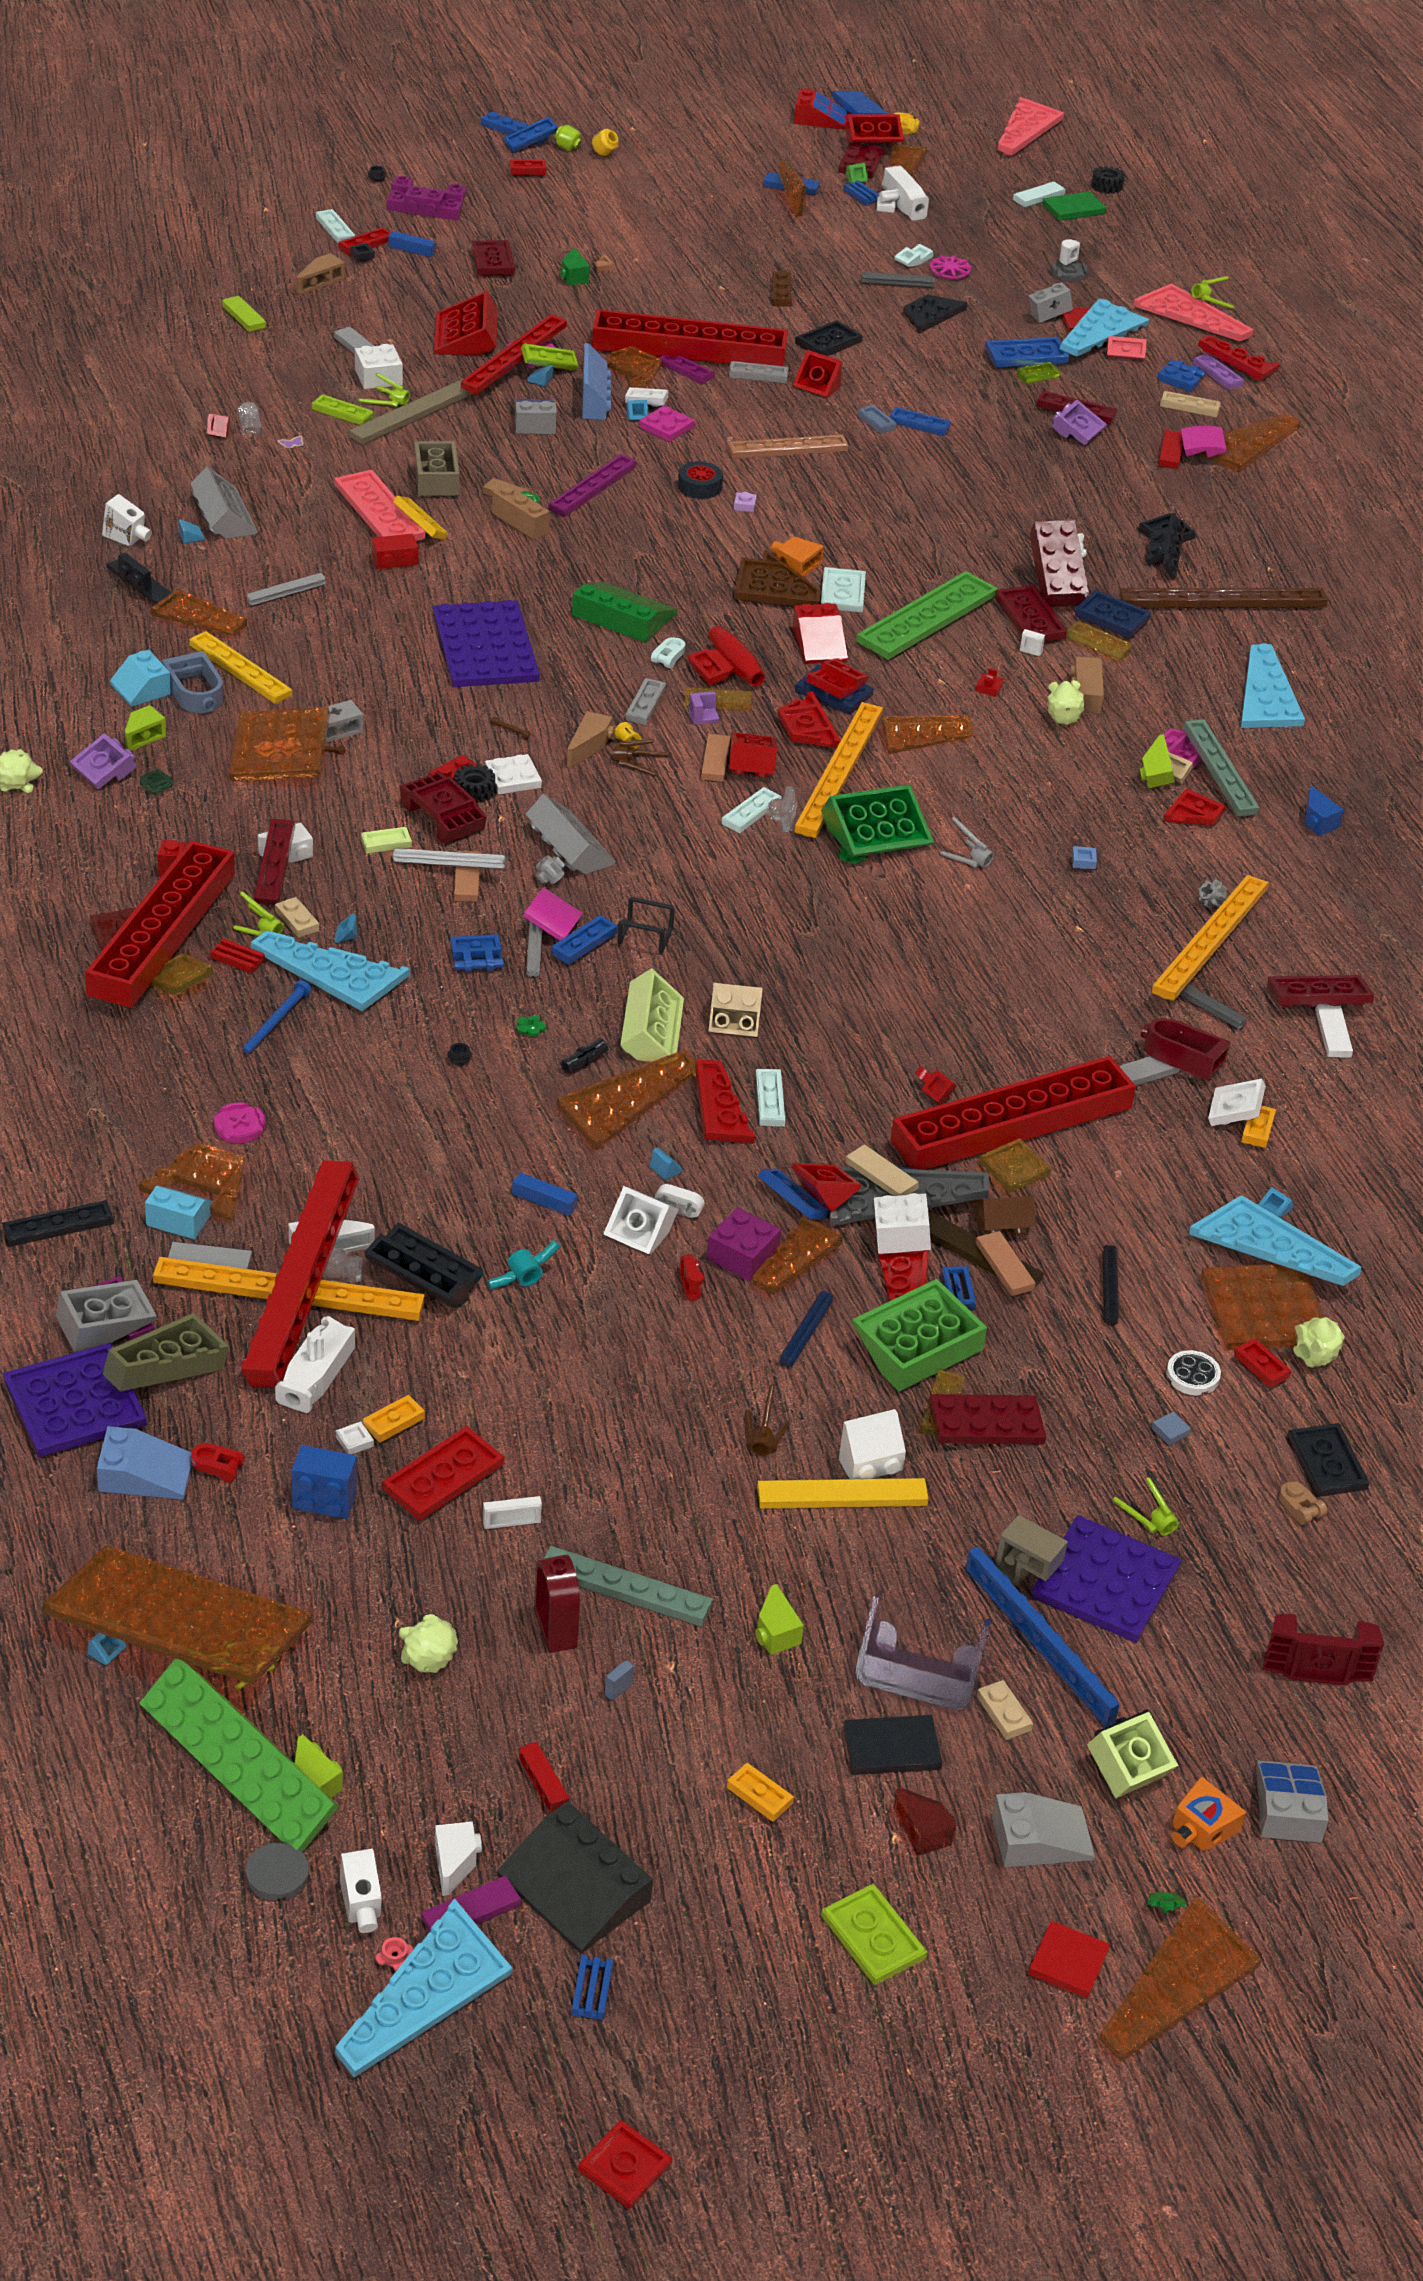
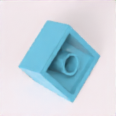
M150 650L140 651L128 656L110 680L112 687L131 707L171 694L170 672Z
M156 1185L145 1201L146 1225L195 1240L217 1207V1202Z

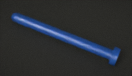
M299 980L294 985V992L243 1046L244 1053H251L301 998H306L311 993L312 989L307 982Z

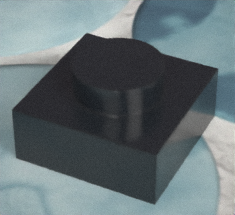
M368 243L350 246V254L357 261L365 262L368 259L375 258V251Z

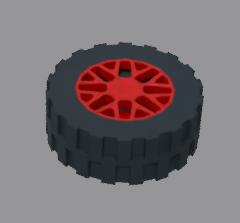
M695 461L680 467L678 489L684 495L691 498L710 499L711 497H716L722 491L723 473L717 465L715 466L704 461Z

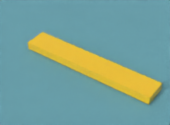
M207 631L189 639V646L198 652L204 651L208 659L274 704L292 696V689Z
M925 1478L758 1481L757 1484L760 1509L928 1505Z

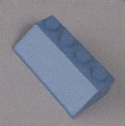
M584 343L582 419L606 420V413L611 411V370L607 369V361L589 343Z

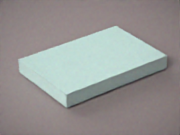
M824 567L821 604H836L838 610L863 613L866 571Z

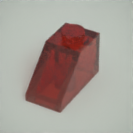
M904 1788L896 1789L893 1809L918 1856L952 1846L957 1826L953 1815L947 1813L943 1803Z

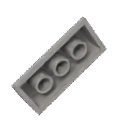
M206 467L190 483L194 491L193 495L199 501L198 506L204 512L203 517L208 521V527L215 535L220 534L227 539L255 535L258 532L237 488L212 469Z
M544 793L526 813L532 821L530 825L537 832L543 833L541 838L549 845L554 846L552 850L562 859H566L564 864L572 871L577 869L587 874L616 863L615 859L569 809Z

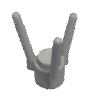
M952 817V821L974 842L972 843L968 839L965 840V843L972 848L970 853L972 859L941 851L940 855L969 864L974 868H977L979 865L987 868L993 861L994 852L989 850L988 846L982 843L959 820Z

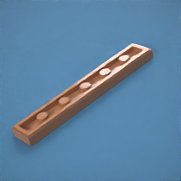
M843 434L728 442V451L732 459L848 451V443Z

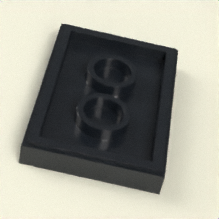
M838 320L795 337V343L802 348L825 356L832 355L863 341L861 334Z
M1340 1423L1288 1430L1287 1438L1316 1497L1368 1490L1370 1483Z
M932 1715L850 1719L843 1722L852 1775L942 1769V1758Z

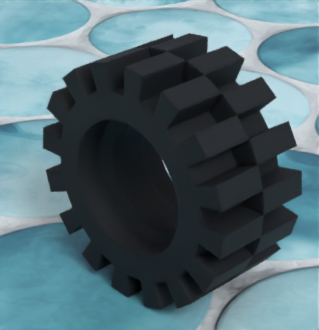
M1100 166L1093 171L1091 186L1096 191L1100 190L1101 193H1119L1123 189L1125 173L1119 170V168L1114 169L1112 166L1110 168L1108 166H1104V168Z
M469 764V767L464 765L455 772L454 781L476 800V803L477 800H480L481 803L485 799L490 800L495 792V773H493V770L491 768L488 769L485 765L481 768V764H476V767L473 764Z

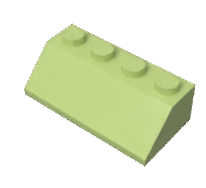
M652 968L630 982L621 1046L626 1053L631 1054L636 1060L673 1064L676 1062L684 997Z

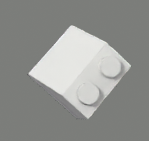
M623 1186L603 1235L651 1255L668 1235L679 1209Z
M895 1409L844 1422L839 1461L849 1479H872L903 1471L906 1450L898 1413Z

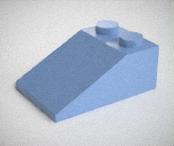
M108 1426L97 1465L98 1492L184 1499L192 1467L191 1452L137 1429Z

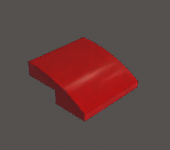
M834 658L823 661L820 670L808 673L806 682L842 699L858 690L868 680L869 675Z

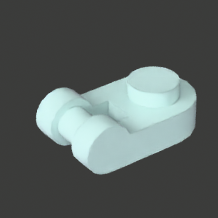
M675 637L666 639L653 651L651 662L656 664L662 663L664 667L672 669L675 662L685 652V642Z

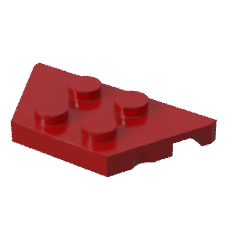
M813 691L808 692L805 699L800 701L797 698L790 704L778 709L777 716L792 742L837 748L841 742L840 737Z

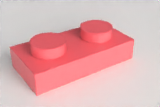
M1109 336L1106 357L1144 360L1147 339Z

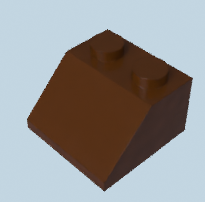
M1034 1196L971 1201L979 1231L987 1230V1234L1000 1231L1003 1234V1229H1012L1013 1234L1028 1233V1227H1036Z

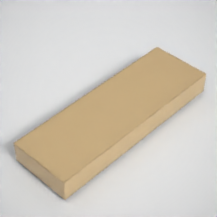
M1164 391L1160 403L1161 407L1211 417L1218 416L1221 405L1219 401Z
M865 1144L846 1156V1163L893 1196L909 1195L919 1189V1182Z

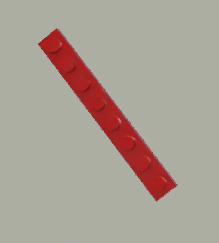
M550 314L461 381V389L477 395L524 360L521 350L524 343L538 346L544 345L567 327V320Z

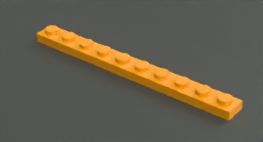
M864 702L861 703L796 822L795 833L807 837H817L825 822L821 809L830 796L839 795L882 716L883 707Z
M1247 875L1153 984L1152 993L1164 999L1174 1001L1267 891L1269 882Z
M159 1257L153 1274V1283L267 1299L268 1295L272 1293L277 1273ZM321 1280L312 1306L419 1321L424 1305V1294Z

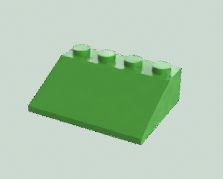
M938 1279L852 1319L854 1328L881 1374L899 1392L984 1350L987 1327Z

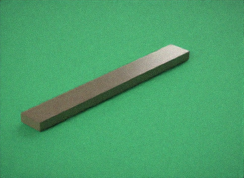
M461 379L349 430V437L362 445L473 394L461 389V381L463 380Z

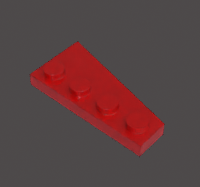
M1209 334L1201 338L1197 345L1205 353L1212 354L1218 357L1220 361L1235 366L1236 370L1246 372L1255 380L1261 381L1278 371L1280 363L1275 361L1273 364L1264 361L1265 357L1251 356L1247 354L1248 350L1231 348V343Z
M697 1059L695 1072L704 1140L754 1143L755 1133L753 1130H750L748 1126L749 1120L739 1107L740 1101L737 1094H733L731 1089L732 1083L722 1062Z
M929 1250L878 1254L890 1301L927 1284Z

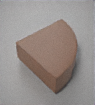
M607 255L599 257V260L595 263L596 272L614 269V263Z

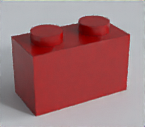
M413 533L372 538V558L377 569L418 565L419 547Z

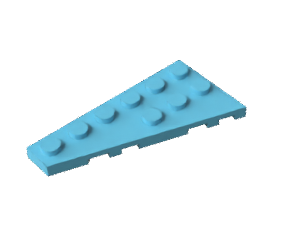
M1098 299L1062 341L1060 350L1077 357L1091 351V348L1094 346H1102L1103 342H1108L1109 336L1124 337L1129 331H1138L1140 326L1143 328L1147 327L1150 319L1128 311L1125 307L1111 304L1106 299Z
M1272 644L1251 645L1241 728L1304 726L1305 718Z
M265 931L251 941V949L264 953L265 958L360 1011H364L410 976V968L408 967L393 968L389 966V962L380 961L379 964L367 961L366 956L332 947L329 950L318 948L317 943L309 942L307 945L295 942L294 937L271 931Z
M1242 1195L1190 1226L1189 1235L1342 1286L1358 1277L1361 1273V1266Z
M454 1899L441 1919H438L431 1927V1931L425 1939L418 1943L390 1978L389 1984L381 1994L378 1993L365 2014L358 2018L337 2044L335 2054L355 2078L512 1975L513 1968Z

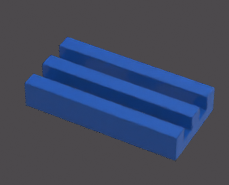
M860 181L850 182L849 185L844 184L843 190L864 205L877 202L879 194Z
M968 1266L942 1267L943 1285L953 1294L949 1273H951L957 1299L966 1307H969L970 1310H975L976 1300ZM958 1273H962L967 1299H963Z
M581 1955L572 2016L604 2020L613 1959L607 1958V1961L603 1962L600 1961L601 1957H594V1960H589L587 1955ZM586 1968L592 1969L586 2007L582 2009L580 2008ZM601 1970L605 1971L599 2008L596 2011L592 2010L598 1972Z

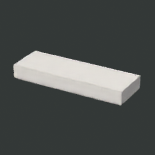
M1318 1004L1315 1011L1327 1057L1351 1058L1353 1049L1341 1005Z

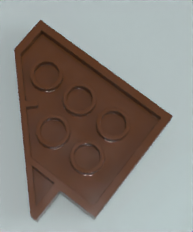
M764 550L762 560L741 557L734 599L745 602L755 601L764 604H781L784 606L819 604L821 590L767 550Z

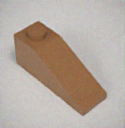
M332 253L315 258L296 277L297 294L301 295L344 280L345 262Z
M589 711L585 713L567 749V767L575 766L606 747L609 739L614 737L615 726H612V716Z

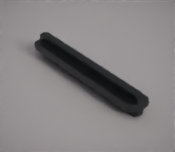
M1107 1244L1103 1247L1102 1252L1104 1322L1107 1325H1116L1119 1319L1117 1247Z

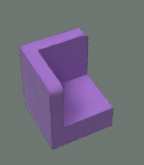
M715 692L690 694L689 714L693 725L719 722V716L716 711L717 695Z

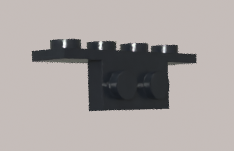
M1175 512L1171 514L1169 527L1158 529L1151 533L1146 559L1150 565L1163 561L1162 566L1172 580L1176 578L1177 570L1179 569L1178 563L1185 530L1183 520L1179 519Z
M127 553L118 555L117 560L106 564L109 570L157 606L174 599L172 592L151 577V571Z

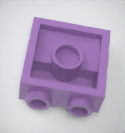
M1078 400L1072 404L1068 403L1062 412L1059 411L1052 419L1054 422L1052 427L1066 439L1072 435L1084 446L1104 430L1107 425Z
M105 733L69 761L71 766L98 790L113 777L120 781L137 767L134 763L136 758L129 749L124 750L116 738L111 739Z

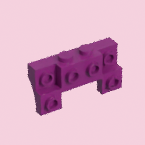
M396 176L391 184V193L387 198V210L458 221L467 194V187L459 184H449L446 191L414 186V179L406 176Z

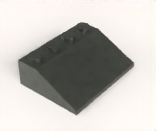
M568 1801L546 1816L497 1870V1875L500 1878L506 1875L517 1894L580 1954L651 1902L653 1878Z

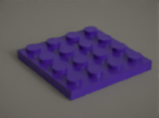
M110 1343L3 1373V1381L38 1457L105 1438L108 1426L131 1429L147 1426V1418L133 1389L119 1391L103 1375L108 1351L112 1349Z
M1077 1515L1063 1538L1068 1541L1064 1561L1047 1581L1041 1578L1038 1579L1032 1589L1031 1597L1137 1643L1180 1568L1182 1559Z

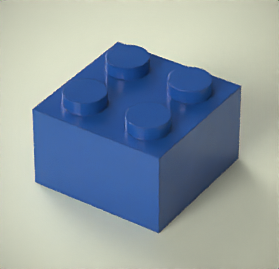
M301 1445L292 1467V1508L348 1519L357 1495V1456Z

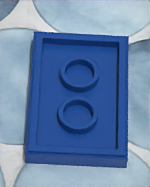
M832 91L831 97L851 114H888L861 91Z

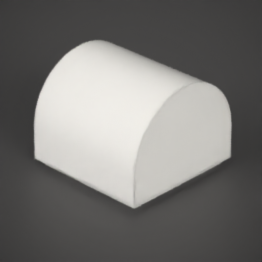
M1075 240L1062 241L1059 261L1068 265L1077 260L1080 243Z

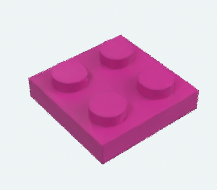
M662 406L639 420V428L668 442H671L695 426V420L668 406Z

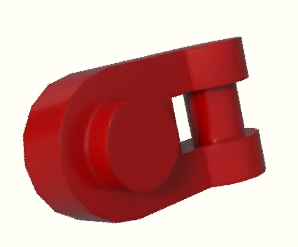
M692 1254L681 1255L679 1269L685 1297L688 1300L697 1301L701 1297L700 1286L703 1284L704 1275L699 1271V1261L695 1260Z
M210 1443L198 1444L191 1451V1463L195 1469L219 1476L223 1481L229 1483L234 1481L238 1473L237 1469L241 1468L245 1461V1456L241 1452Z

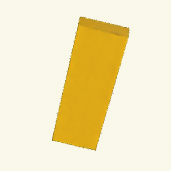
M396 496L393 502L431 537L446 539L447 531L414 501L407 497Z

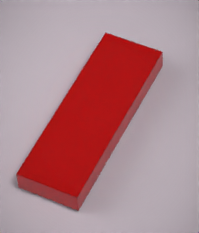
M382 227L338 242V248L351 256L350 246L368 243L371 248L386 244L389 241L391 232Z
M1165 430L1158 466L1178 469L1183 444L1182 432Z

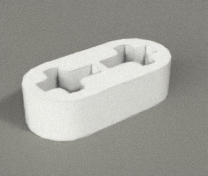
M669 1184L661 1185L654 1197L678 1208L677 1214L689 1218L699 1216L705 1205L703 1198L699 1194Z

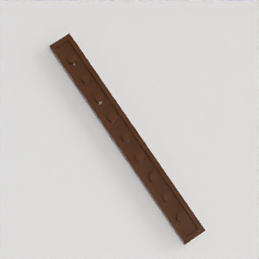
M1120 588L1119 592L1120 600L1137 607L1317 608L1326 607L1328 602L1323 588Z

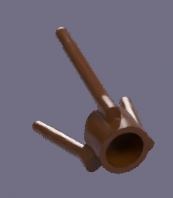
M654 739L620 741V743L615 744L614 761H619V766H627L656 776V772L628 761L633 760L634 755L668 757L669 753L634 750V747H630L654 743Z
M774 1384L769 1386L762 1426L758 1427L754 1432L750 1410L745 1411L748 1438L746 1446L759 1456H766L771 1451H777L778 1443L789 1425L788 1421H784L775 1437L772 1430L768 1428L775 1389Z

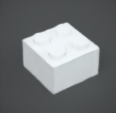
M393 344L355 348V371L364 389L376 388V386H391L377 377L376 373H380L398 385H403V364Z
M912 1193L909 1195H886L874 1198L878 1254L931 1250L926 1194Z

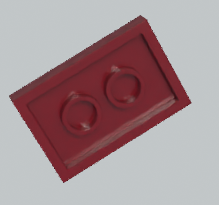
M857 142L849 143L840 162L838 173L846 174V166L865 163L867 178L873 179L883 157L884 149L875 145L865 146Z
M509 240L472 241V252L477 275L508 276L515 274V265Z

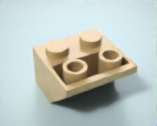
M714 983L708 1032L757 1037L763 988Z

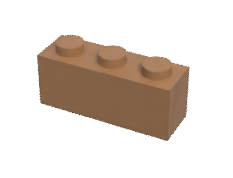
M509 485L493 491L492 513L532 539L549 533V510Z
M1076 656L1075 665L1071 664L1070 683L1073 680L1080 683L1078 691L1084 694L1083 712L1101 714L1104 697L1102 658Z

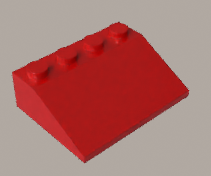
M488 290L436 312L435 354L480 355L489 353L496 348L498 308Z

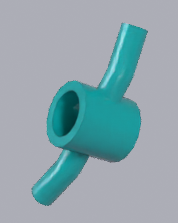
M553 1240L535 1256L526 1249L516 1251L508 1259V1267L511 1271L487 1280L489 1290L508 1285L516 1279L525 1287L536 1284L543 1275L540 1265L561 1248V1245L556 1240Z

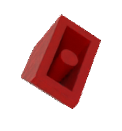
M162 840L157 853L158 877H162L186 847L187 843L175 840Z

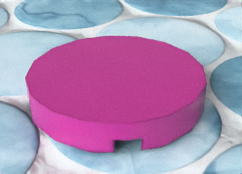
M241 1102L225 1105L214 1116V1130L220 1138L227 1142L247 1143L256 1140L265 1130V1115L258 1107H249L248 1103Z

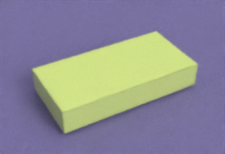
M407 827L361 833V841L366 853L412 847V840Z

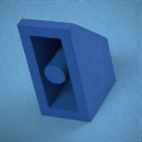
M1310 787L1305 807V825L1319 836L1340 828L1344 810L1316 788Z

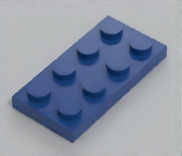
M1058 337L985 341V349L994 366L998 368L1009 366L1024 367L1026 365L1042 366L1043 364L1060 365L1061 363H1068L1069 360L1067 352L1060 350L1061 341Z

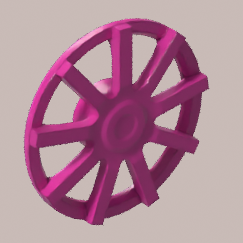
M939 255V258L932 259L930 263V269L935 275L947 279L964 278L971 272V266L967 263V260L956 258V255L952 257ZM943 268L939 273L935 271L936 269ZM957 271L960 272L962 275L956 276Z

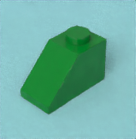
M576 248L572 249L562 260L560 277L568 286L589 283L590 266Z

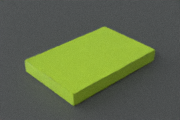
M874 1883L822 1909L821 1917L874 1986L927 1958L926 1949Z

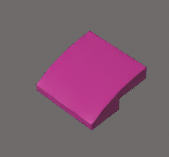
M1193 426L1181 429L1186 456L1206 451L1207 457L1227 452L1222 428L1216 426Z
M1170 728L1164 734L1168 752L1193 762V768L1202 761L1185 731Z
M543 887L529 905L523 917L561 941L569 935L583 913Z

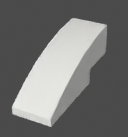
M344 1220L331 1256L367 1249L375 1240L374 1225ZM299 1222L288 1223L289 1244H291L292 1233L296 1231Z

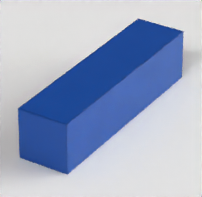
M393 231L389 235L388 247L432 257L436 252V241Z
M521 1172L512 1182V1194L568 1216L577 1207L578 1194Z

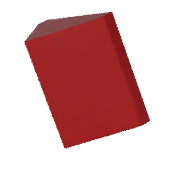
M807 350L792 386L829 398L840 387L843 362Z
M792 1163L791 1165L792 1170L807 1193L831 1212L856 1193L861 1186L859 1182L837 1165Z

